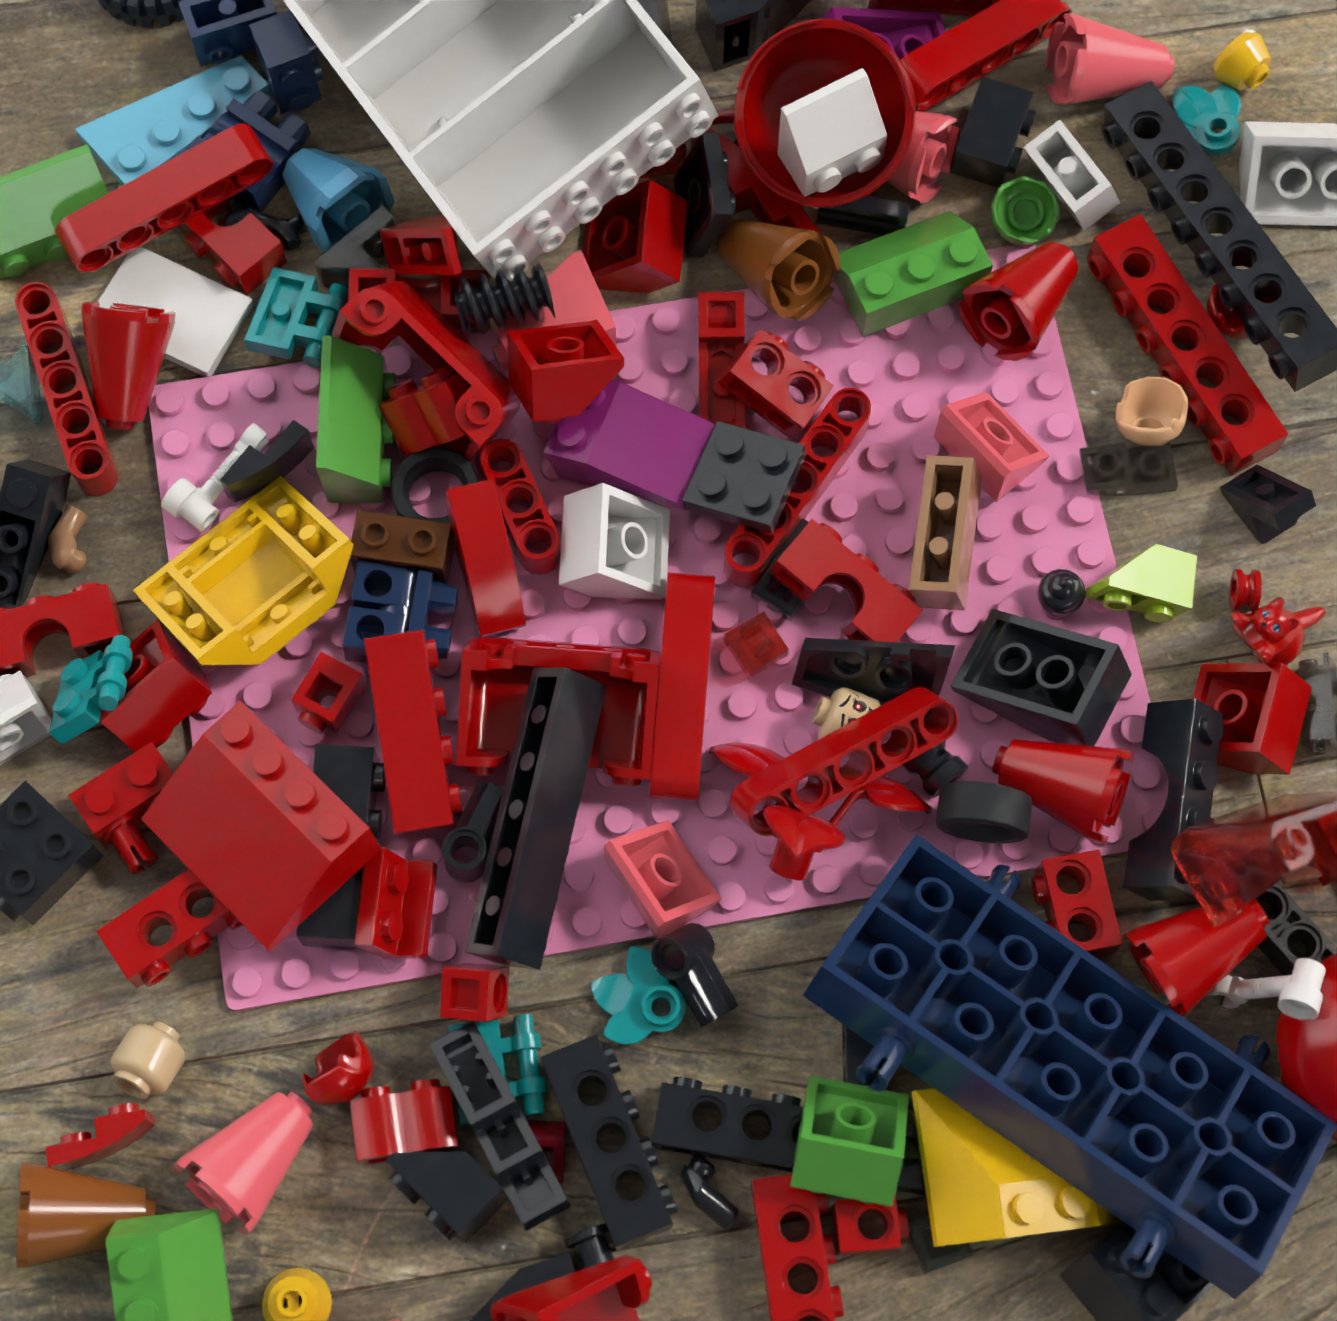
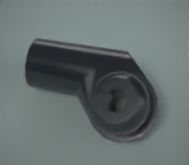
M694 1155L687 1166L683 1165L680 1178L695 1206L721 1228L725 1229L736 1219L739 1209L707 1182L715 1174V1166L702 1155Z

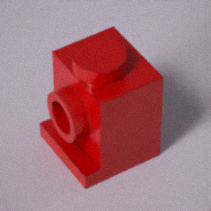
M320 652L291 699L295 710L301 713L297 720L319 734H322L326 727L338 733L360 695H364L368 687L363 673ZM326 696L336 697L331 708L321 706V701Z

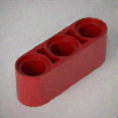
M500 438L492 440L485 445L480 456L484 481L489 479L494 481L507 535L522 567L531 574H548L556 568L560 560L561 554L557 529L520 448L509 439ZM500 461H508L514 464L512 469L503 473L495 472L491 469L494 464ZM522 500L532 504L531 508L523 513H515L509 510L511 504L516 501ZM534 541H545L550 545V548L541 554H534L527 550L529 544Z

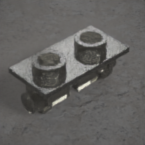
M1323 653L1324 665L1318 666L1317 660L1306 659L1299 661V669L1294 671L1295 674L1312 687L1308 704H1316V710L1306 711L1300 732V744L1302 747H1306V754L1311 756L1325 754V746H1333L1337 752V667L1329 653Z

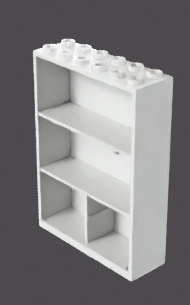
M283 0L474 257L494 279L496 271L499 269L503 270L509 281L513 280L515 266L520 265L525 272L530 262L543 252H550L556 249L564 241L567 233L580 223L584 224L593 220L601 212L603 205L616 195H623L635 187L639 177L653 166H661L670 160L676 148L689 138L702 135L709 129L712 121L719 116L699 77L637 0Z

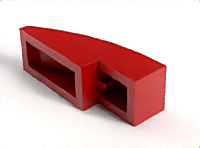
M493 479L447 489L444 501L456 541L455 550L479 636L486 637L526 627L515 565Z

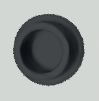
M1057 569L1050 571L1042 578L1038 586L1037 595L1041 606L1047 612L1056 616H1068L1080 609L1085 600L1086 589L1083 581L1076 573L1066 569Z

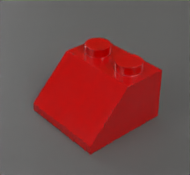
M649 179L635 185L634 188L623 195H616L603 205L601 212L593 220L585 223L582 253L598 289L651 293L679 283L688 201Z
M598 320L507 331L509 384L533 422L539 421L541 423L553 424L567 417L579 416L624 367L623 355Z
M156 619L131 642L130 649L133 653L130 669L124 673L127 679L125 695L118 701L117 708L112 711L102 710L100 722L134 752L150 742H153L156 748L164 744L170 737L173 729L187 716L197 714L205 706L208 697L212 694L205 673L159 619Z
M1202 663L1192 699L1196 698L1223 713V736L1219 744L1217 764L1249 774L1290 775L1312 687L1283 663Z

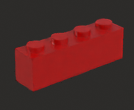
M424 630L364 639L394 833L454 824V813L462 812V804L458 783L449 784L446 765L455 764L451 736H441L438 717L447 716L443 687L434 688L431 669L440 668L435 639L426 640Z

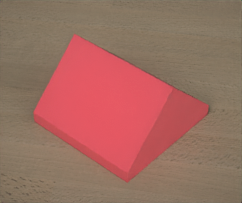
M988 392L947 404L940 411L934 438L953 457H974L982 477L981 487L995 502L999 501L1050 457Z
M669 820L611 839L604 845L605 862L657 940L687 924L722 900Z

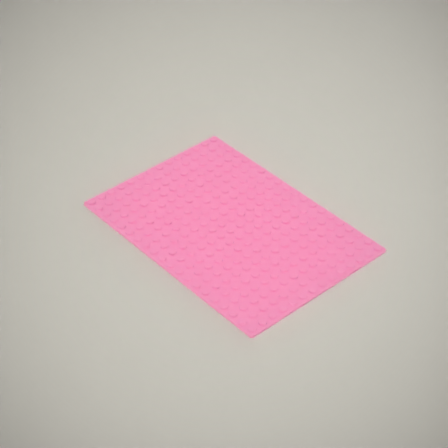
M1033 244L986 249L993 264L992 272L1037 247ZM833 276L829 285L834 288L831 297L818 312L804 320L784 319L777 316L750 288L729 291L745 293V343L760 329L766 333L776 334L788 344L790 352L802 361H808L818 366L824 372L825 379L834 385L805 428L792 438L786 437L747 405H745L746 429L799 443L832 396L839 390L856 388L868 396L871 402V414L865 436L805 520L809 522L813 519L819 525L820 523H825L831 526L842 537V544L853 553H861L870 558L878 566V573L892 585L899 584L909 590L927 455L951 456L934 438L940 411L945 405L988 392L1050 456L1040 467L997 502L981 487L965 611L921 608L923 611L898 642L955 645L939 695L954 705L959 717L957 729L946 740L945 750L951 755L960 756L968 765L966 772L956 782L975 781L998 784L999 775L993 773L992 768L1001 745L1008 747L1013 739L1042 742L1052 741L954 692L950 687L991 610L996 609L1119 644L1132 675L1095 746L1122 748L1133 751L1134 763L1124 760L1122 771L1130 773L1131 778L1115 826L1105 823L1100 833L1109 836L1107 842L1103 845L1095 843L1033 805L1031 808L1028 838L1021 842L986 843L946 834L936 826L939 796L932 799L923 789V781L918 774H910L900 765L882 776L893 779L913 790L926 803L932 806L929 814L925 811L890 810L875 806L867 799L857 800L837 825V828L845 835L843 845L837 848L822 850L821 853L815 852L805 880H791L774 873L769 868V864L778 839L773 835L761 836L755 833L731 809V794L735 787L751 776L743 775L731 769L720 761L714 753L709 754L708 752L710 747L720 744L749 743L766 747L786 758L818 740L819 726L812 723V717L820 698L823 696L830 699L831 697L791 685L805 638L850 640L841 632L853 617L854 602L849 592L843 587L836 584H825L816 588L801 605L792 620L788 621L782 617L783 614L777 610L774 612L767 608L765 602L761 600L758 602L751 597V591L756 585L738 587L726 578L724 573L725 546L739 524L690 510H682L655 503L670 509L667 579L668 572L716 576L698 802L650 798L651 779H641V784L637 786L617 785L612 783V776L604 774L602 768L588 767L543 957L655 938L643 917L605 862L604 845L611 839L666 820L670 821L722 898L716 905L687 923H697L705 928L869 900L916 834L979 878L987 879L990 877L993 868L997 865L1011 867L1006 874L1009 875L1013 874L1014 871L1021 873L1036 870L1043 859L1100 849L1101 858L1127 854L1129 841L1143 834L1154 824L1160 816L1167 799L1168 777L1160 759L1142 749L1147 704L1151 702L1128 610H1109L1103 607V602L1085 598L1082 606L1075 613L1068 616H1056L1047 612L1041 606L1037 595L1038 586L1042 578L1050 571L1057 569L1070 570L1081 578L1086 589L1117 568L1055 316L1036 349L1027 358L1019 361H1010L994 356L999 350L989 343L981 347L971 337L964 327L959 314V304L964 299L862 337ZM698 297L609 311L616 326V347L624 357L623 369L612 380L627 384L699 417ZM496 330L487 331L486 334H481V332L469 334V337L466 339L500 371L492 351V346L498 344ZM402 345L388 347L381 354L385 358L388 373H395L396 385L408 379H413L415 385L422 383L421 378L430 373ZM753 357L752 365L754 369L761 375H767L765 363ZM304 361L155 385L149 403V414L161 502L171 486L181 478H185L197 488H201L213 476V473H216L219 466H222V463L231 454L242 434L251 424H256L268 433L266 438L269 440V443L261 452L265 455L289 424L295 420L309 430L314 449L300 464L283 477L350 540L357 510L397 516L391 498L392 487H384V503L327 502L316 469L321 364L319 367H311L304 363ZM508 370L501 372L509 379ZM789 386L790 397L795 402L803 404L804 399L801 391L794 386ZM520 403V409L513 420L493 440L500 438L509 439L520 448L557 529L561 554L564 496L592 486L558 477L544 454L556 423L533 422L522 403ZM843 411L838 414L845 421L853 422L859 419V416L851 411ZM395 438L394 443H386L385 459H392L393 477L398 466L409 456L402 454ZM455 440L434 445L430 448L444 447L451 449ZM818 446L812 449L820 457H829L834 454L826 446ZM480 452L471 463L478 475L479 481H484ZM500 461L494 464L491 469L495 472L503 473L512 469L514 464L508 461ZM445 471L430 472L420 476L412 484L409 491V501L418 514L427 518H442L448 515L444 501L446 490L463 485L454 474ZM795 481L791 492L804 493L809 488L804 483ZM223 490L212 504L219 509L218 515L213 523L203 532L183 517L176 519L162 508L169 562L253 496L234 502L227 497L225 490ZM522 500L516 501L511 504L509 510L515 513H523L528 511L532 504ZM778 520L775 530L783 526L780 520ZM509 539L522 598L526 627L486 637L645 648L661 653L666 598L657 600L592 597L559 585L560 560L556 568L548 574H531L520 564ZM534 541L529 544L527 550L534 554H541L546 552L550 545L545 541ZM454 548L448 585L458 587L455 617L430 613L428 626L451 629L452 632L448 659H439L440 668L431 669L434 688L443 687L447 716L438 717L441 736H451L455 764L446 765L449 784L458 783L463 812L478 781L491 782L504 788L510 762H507L504 766L497 767L496 774L493 775L472 774L467 772L468 766L456 765L462 650L471 638L480 636ZM741 553L733 558L738 565L743 567L752 566L757 562L756 558L748 553ZM350 559L336 605L261 665H201L184 647L205 673L212 691L205 706L197 714L189 716L193 746L207 729L241 701L312 772L316 744L374 747L380 763H384L367 659H365V662L346 661L343 651L349 606H352L351 594L355 577ZM775 578L767 590L774 594L781 582ZM789 590L783 600L789 603L794 593ZM320 652L363 673L368 687L364 695H360L338 733L326 727L324 732L319 734L301 724L297 720L301 713L295 710L291 701ZM326 696L321 701V706L331 708L336 697ZM892 730L885 734L881 745L889 740ZM846 755L843 757L839 768L847 763L850 756ZM808 777L800 781L796 791L801 790L806 785ZM387 782L385 791L377 792L375 810H382L381 837L376 839L379 846L385 847L406 860H431L438 866L428 952L425 958L383 959L364 949L303 946L296 936L297 928L271 952H268L244 926L234 930L228 927L217 934L227 1006L232 1011L239 1012L442 976V967L460 963L502 965L465 953L482 877L468 883L459 882L450 877L445 869L442 850L444 839L454 830L462 812L454 813L455 823L451 825L394 833ZM848 795L810 816L829 822ZM766 800L761 801L756 806L754 814L759 813L764 808ZM461 847L455 851L452 858L458 863L467 864L474 861L479 853L472 847ZM212 898V899H213V907H214V906H215V899Z

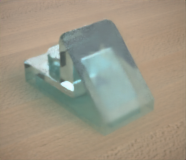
M24 343L6 365L0 360V400L38 425L43 419L39 377L28 344Z

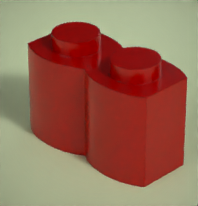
M442 367L421 378L422 383L415 385L413 379H408L387 390L390 398L378 406L403 455H410L434 445L447 443L465 436L456 425L454 410L460 397L471 385L458 372L449 373L447 367Z
M425 1079L410 1083L411 1091L391 1094L389 1086L363 1089L360 1093L361 1098L350 1100L358 1164L384 1163L392 1153L458 1151L459 1144L451 1087L440 1086V1079Z

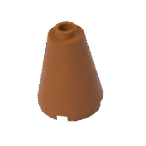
M736 220L726 227L719 241V252L724 261L762 302L779 317L804 320L818 312L833 293L834 288L829 285L833 272L839 274L840 271L839 252L830 238L817 231L749 220Z
M21 1163L17 1268H29L106 1249L105 1239L115 1220L155 1215L156 1200L155 1198H146V1189L34 1163Z

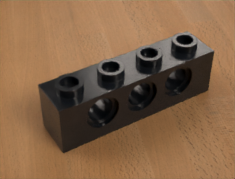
M595 1034L541 1056L542 1064L616 1251L673 1228L670 1215L678 1212L677 1206L668 1185L664 1184L658 1187L651 1168L659 1165V1162L648 1136L639 1140L632 1121L640 1118L630 1091L626 1090L621 1093L619 1091L613 1074L621 1072V1068L611 1044L601 1046L598 1036ZM588 1082L601 1083L607 1090L604 1101L596 1106H588L582 1103L578 1098V1093L584 1084ZM607 1128L619 1129L626 1137L625 1145L616 1153H606L597 1145L599 1134ZM625 1175L638 1176L645 1185L642 1196L634 1201L621 1199L615 1191L616 1184L621 1177Z

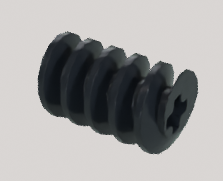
M539 261L533 263L531 277H528L522 267L518 265L514 267L512 281H509L503 270L499 269L496 271L494 285H491L484 273L478 274L475 289L471 287L465 277H462L459 281L458 292L454 293L464 338L469 337L470 326L473 322L481 334H486L489 319L494 320L499 330H504L506 328L507 315H511L518 326H523L526 311H530L536 322H542L544 307H548L554 318H556L547 275Z

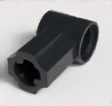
M478 781L454 830L444 839L442 850L445 869L450 877L456 881L463 883L474 882L481 878L484 873L504 788L491 782ZM461 847H472L479 853L474 861L467 864L456 862L452 856Z
M689 923L659 939L653 945L651 958L655 969L661 976L676 982L702 1027L739 1005L712 959L715 952V943L712 935L702 925Z

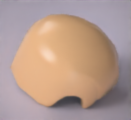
M1145 377L1131 381L1126 385L1123 398L1116 406L1118 430L1127 440L1138 445L1163 446L1179 436L1183 430L1187 417L1188 397L1181 385L1167 378Z

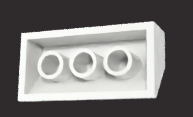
M1244 122L1239 161L1240 197L1258 224L1337 226V124Z

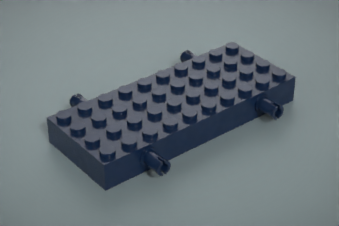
M916 834L824 961L803 994L809 1001L874 1046L863 1064L857 1069L856 1074L860 1082L864 1085L873 1071L876 1070L878 1074L869 1086V1089L883 1091L888 1086L889 1080L899 1065H902L1134 1228L1136 1233L1120 1258V1262L1126 1270L1131 1267L1134 1259L1139 1260L1132 1272L1134 1276L1140 1278L1150 1277L1162 1251L1165 1250L1233 1299L1238 1298L1264 1274L1337 1128V1123L1260 1071L1264 1061L1267 1060L1270 1054V1047L1265 1041L1261 1043L1257 1053H1252L1260 1038L1254 1035H1244L1241 1037L1234 1053L1011 900V897L1022 883L1017 871H1014L1007 883H1004L1002 880L1011 867L997 865L993 868L990 877L985 882Z

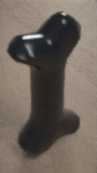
M238 195L228 199L227 207L229 214L223 220L224 227L235 225L252 213L274 236L281 240L287 250H293L300 246L301 239L298 233L305 226L300 214L288 219H279L249 208L242 196Z

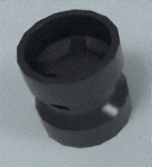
M946 741L902 764L910 774H918L923 781V789L932 799L939 796L942 786L956 782L968 769V765L960 756L951 755L945 750Z

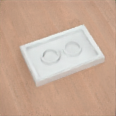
M141 246L127 254L98 301L102 308H110L113 303L160 308L164 309V313L176 312L175 325L164 358L204 377L213 375L254 307L252 298Z

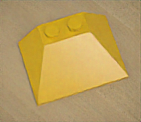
M280 475L132 591L201 665H261L336 605L354 545L341 530Z
M935 1088L911 1091L934 1247L1121 1223V1219Z

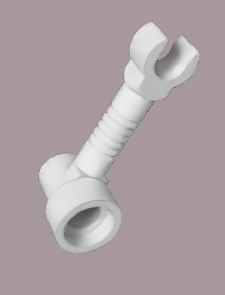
M251 424L242 434L231 454L222 463V466H219L216 473H213V476L201 488H197L187 479L181 478L165 494L161 507L176 519L183 517L201 532L205 531L213 523L219 512V509L212 504L224 490L220 479L249 445L262 452L269 443V440L266 438L268 433L256 424Z
M1301 958L1296 960L1292 975L1246 980L1241 977L1227 975L1208 995H1224L1222 1007L1237 1008L1249 999L1280 996L1277 1005L1284 1014L1299 1020L1316 1019L1323 1001L1320 989L1326 969L1315 960Z

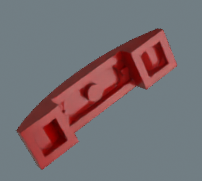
M698 292L699 417L714 424L719 421L746 429L745 404L717 383L745 344L744 292Z

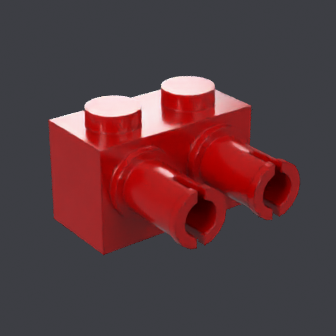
M153 742L145 745L68 795L93 835L105 848L111 844L114 845L131 875L145 871L135 855L136 852L140 854L149 868L158 860L157 854L153 852L138 827L144 823L141 818L174 774Z

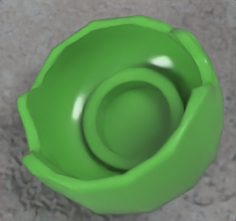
M1021 176L1002 184L998 188L990 207L992 225L1001 238L1014 245L1022 246L1033 245L1047 238L1055 229L1060 214L1057 196L1045 182L1026 176Z

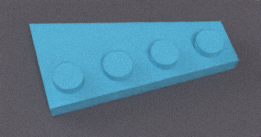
M240 55L76 128L75 131L78 138L84 144H88L90 151L123 186L187 151L186 148L197 136L204 138L216 119L227 112L226 107L233 98L243 104L257 90H260L267 96L271 91L269 84Z

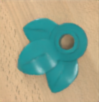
M1225 84L1216 88L1211 94L1195 85L1181 86L1173 91V109L1201 148L1208 154L1216 156L1230 152L1241 136V127L1237 120L1241 111L1239 95ZM1217 129H1222V130H1224V131L1221 132V133H1214V132H1212L1213 130H1217Z
M630 947L626 963L627 974L607 975L591 983L590 987L596 1002L606 1013L612 1015L605 1027L604 1037L615 1043L623 1045L639 1043L652 1031L657 1033L672 1031L679 1026L684 1018L686 1005L683 995L676 987L669 984L668 979L658 973L652 962L651 951L644 948ZM660 1000L666 1001L670 1005V1012L664 1017L654 1015L651 1008L655 1002Z

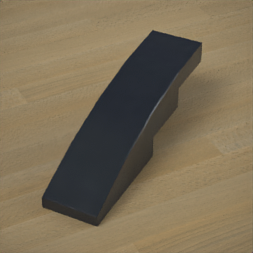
M474 1020L430 1043L429 1045L525 1231L570 1208L571 1205Z

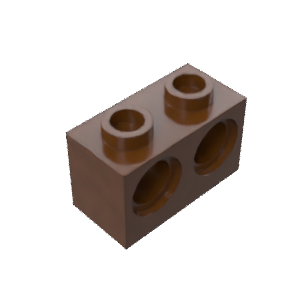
M357 510L351 538L354 546L350 556L354 573L357 560L407 568L417 572L418 570L433 572L434 582L448 584L455 548L451 524Z

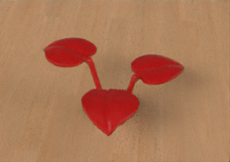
M749 743L720 744L710 747L708 752L709 754L714 753L720 761L731 769L747 776H753L784 759L783 756L773 750ZM884 776L851 792L829 822L818 817L802 814L789 807L767 806L763 816L774 832L773 836L778 839L769 868L784 878L798 881L805 880L815 852L821 853L822 850L837 848L843 845L845 835L837 828V825L857 800L867 799L873 805L885 809L925 811L927 814L931 812L932 806L907 786Z

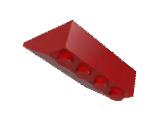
M241 701L201 735L141 818L144 824L268 952H271L381 850L370 828Z

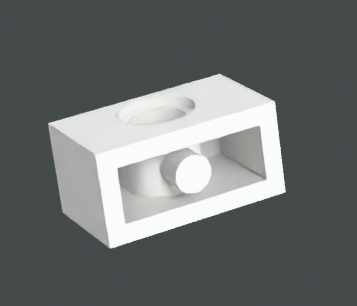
M1060 119L1023 147L1035 169L1083 231L1120 204L1110 182Z

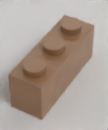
M927 455L909 584V591L915 597L916 604L920 608L965 611L982 481L974 457Z

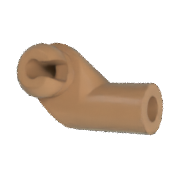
M67 505L49 534L48 546L53 564L58 569L65 568L70 574H76L85 565L87 557L83 551L76 549L75 537L88 516L71 505Z

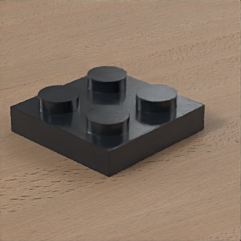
M703 133L700 135L673 177L675 193L688 201L684 246L686 257L703 258L735 213V196L732 191H729L726 176L728 172V156L725 151H722L719 133Z
M717 421L682 500L685 509L773 534L806 457L805 445Z

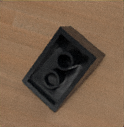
M992 609L950 687L954 692L1049 741L1095 746L1132 673L1119 644Z

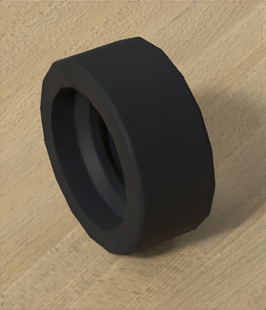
M444 447L427 448L410 454L398 466L392 479L391 498L397 516L451 524L449 515L442 518H427L418 514L409 501L410 488L420 476L434 471H445L454 474L460 479L463 486L480 482L472 463L462 454Z
M975 781L948 783L940 788L936 826L946 834L977 842H1021L1028 838L1032 798L1023 791L994 783Z

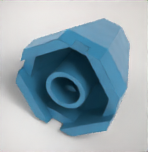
M302 148L299 152L294 153L288 159L282 174L314 244L326 255H335L333 250H339L343 255H353L380 234L379 230L383 229L385 221L380 217L385 207L391 211L395 202L387 178L376 168L319 149Z

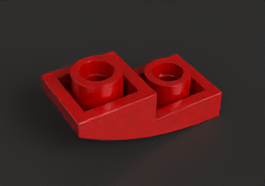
M136 1103L109 1107V1115L94 1117L96 1138L91 1139L90 1132L70 1133L60 1136L61 1144L45 1146L47 1166L67 1171L107 1158L128 1147L155 1126L154 1115L145 1109L139 1110V1104Z

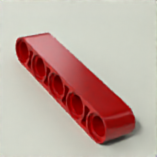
M1000 0L908 53L901 61L912 83L916 109L918 111L929 109L982 76L1048 39L1056 22L1065 23L1066 20L1063 15L1071 14L1072 10L1063 0Z
M245 123L236 124L68 215L58 223L55 234L77 271L80 273L96 271L259 182L271 172L273 161L252 127Z
M42 282L28 283L17 292L15 307L67 466L83 492L91 496L105 495L116 486L118 470L101 419L97 416L95 401L66 314L49 285ZM49 306L45 312L37 315L33 314L37 308ZM58 344L62 345L57 352L45 354L49 347ZM71 383L75 384L71 391L63 394L58 393L62 386ZM80 423L89 424L83 432L78 434L71 433V430ZM102 463L101 468L94 474H83L89 465Z
M844 388L835 393L799 442L805 445L807 454L795 481L804 483L809 489L804 493L790 492L779 518L783 526L774 530L773 534L739 525L725 546L724 573L733 585L751 587L758 583L802 518L805 519L863 439L871 414V402L864 392L856 388ZM843 411H851L856 413L859 419L853 422L845 421L838 414ZM818 446H826L834 454L829 457H820L812 449ZM748 553L753 555L757 562L752 566L743 567L738 565L733 558L738 554Z
M668 572L650 798L698 802L716 576Z
M917 687L911 689L742 781L731 794V809L755 833L761 836L774 835V832L763 816L767 806H785L810 816L946 741L957 729L959 721L958 711L954 705L927 688ZM933 708L932 714L929 717V719L923 722L924 716L926 715L927 711ZM892 730L889 740L881 745L885 734ZM847 754H850L847 763L843 767L839 768L840 762L843 759V757H845ZM808 777L806 785L801 790L796 791L800 781ZM766 800L764 808L759 813L754 814L756 806L761 801Z

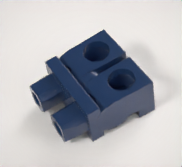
M257 90L243 104L233 98L226 107L227 112L216 119L204 138L197 136L186 149L189 150L236 124H249L271 157L273 168L265 178L234 196H242L246 204L262 213L285 184L282 174L288 159L294 153L300 151L311 133L308 124L294 113H289L278 127L271 124L269 121L278 112L277 105L269 96Z
M357 560L351 594L352 606H349L343 641L345 660L365 662L367 654L364 639L417 630L425 631L426 640L435 639L439 659H448L452 636L451 629L429 627L428 622L430 613L455 617L458 587L442 582H434L433 572L418 570L417 572L407 568Z

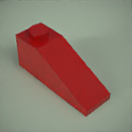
M424 216L379 230L389 269H396L398 274L456 275L462 273L456 249V234L445 216Z

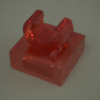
M764 611L723 636L724 643L748 679L789 654L787 645Z

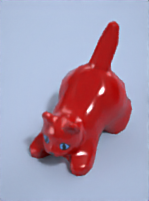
M1277 597L1268 605L1257 608L1250 614H1242L1238 611L1230 615L1233 622L1231 626L1239 638L1251 648L1259 663H1283L1285 666H1288L1289 663L1293 662L1301 654L1305 637L1304 630L1319 622L1325 615V609L1313 607L1291 613L1283 608L1284 599Z

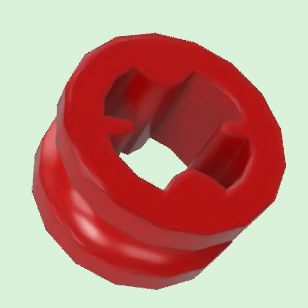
M1242 569L1233 570L1229 587L1231 610L1239 611L1242 606H1246L1248 611L1252 612L1259 608L1262 591V579L1259 570H1251L1248 575L1244 574Z

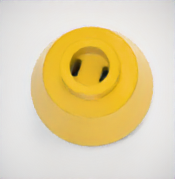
M1245 32L1231 41L1214 62V78L1238 90H1243L1247 87L1254 90L1260 86L1271 73V70L1268 68L1271 57L1262 36L1259 33Z
M292 1268L276 1275L267 1285L262 1298V1312L265 1321H327L332 1309V1296L327 1283L320 1275L305 1268ZM285 1298H287V1304H288V1307H287V1308H285V1306H284V1299H285Z

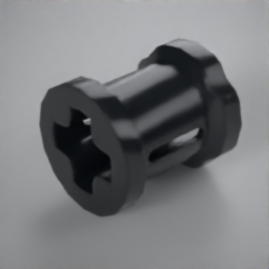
M606 1223L583 1230L564 1240L566 1247L573 1249L580 1270L614 1259L605 1237L608 1232Z

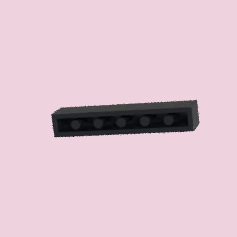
M533 668L465 948V953L505 966L541 969L588 764L591 759L599 717L602 712L607 685L569 668Z

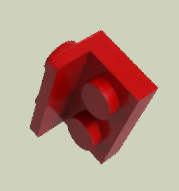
M380 847L381 850L364 866L354 945L383 959H423L427 956L438 866L431 860H406L385 847Z

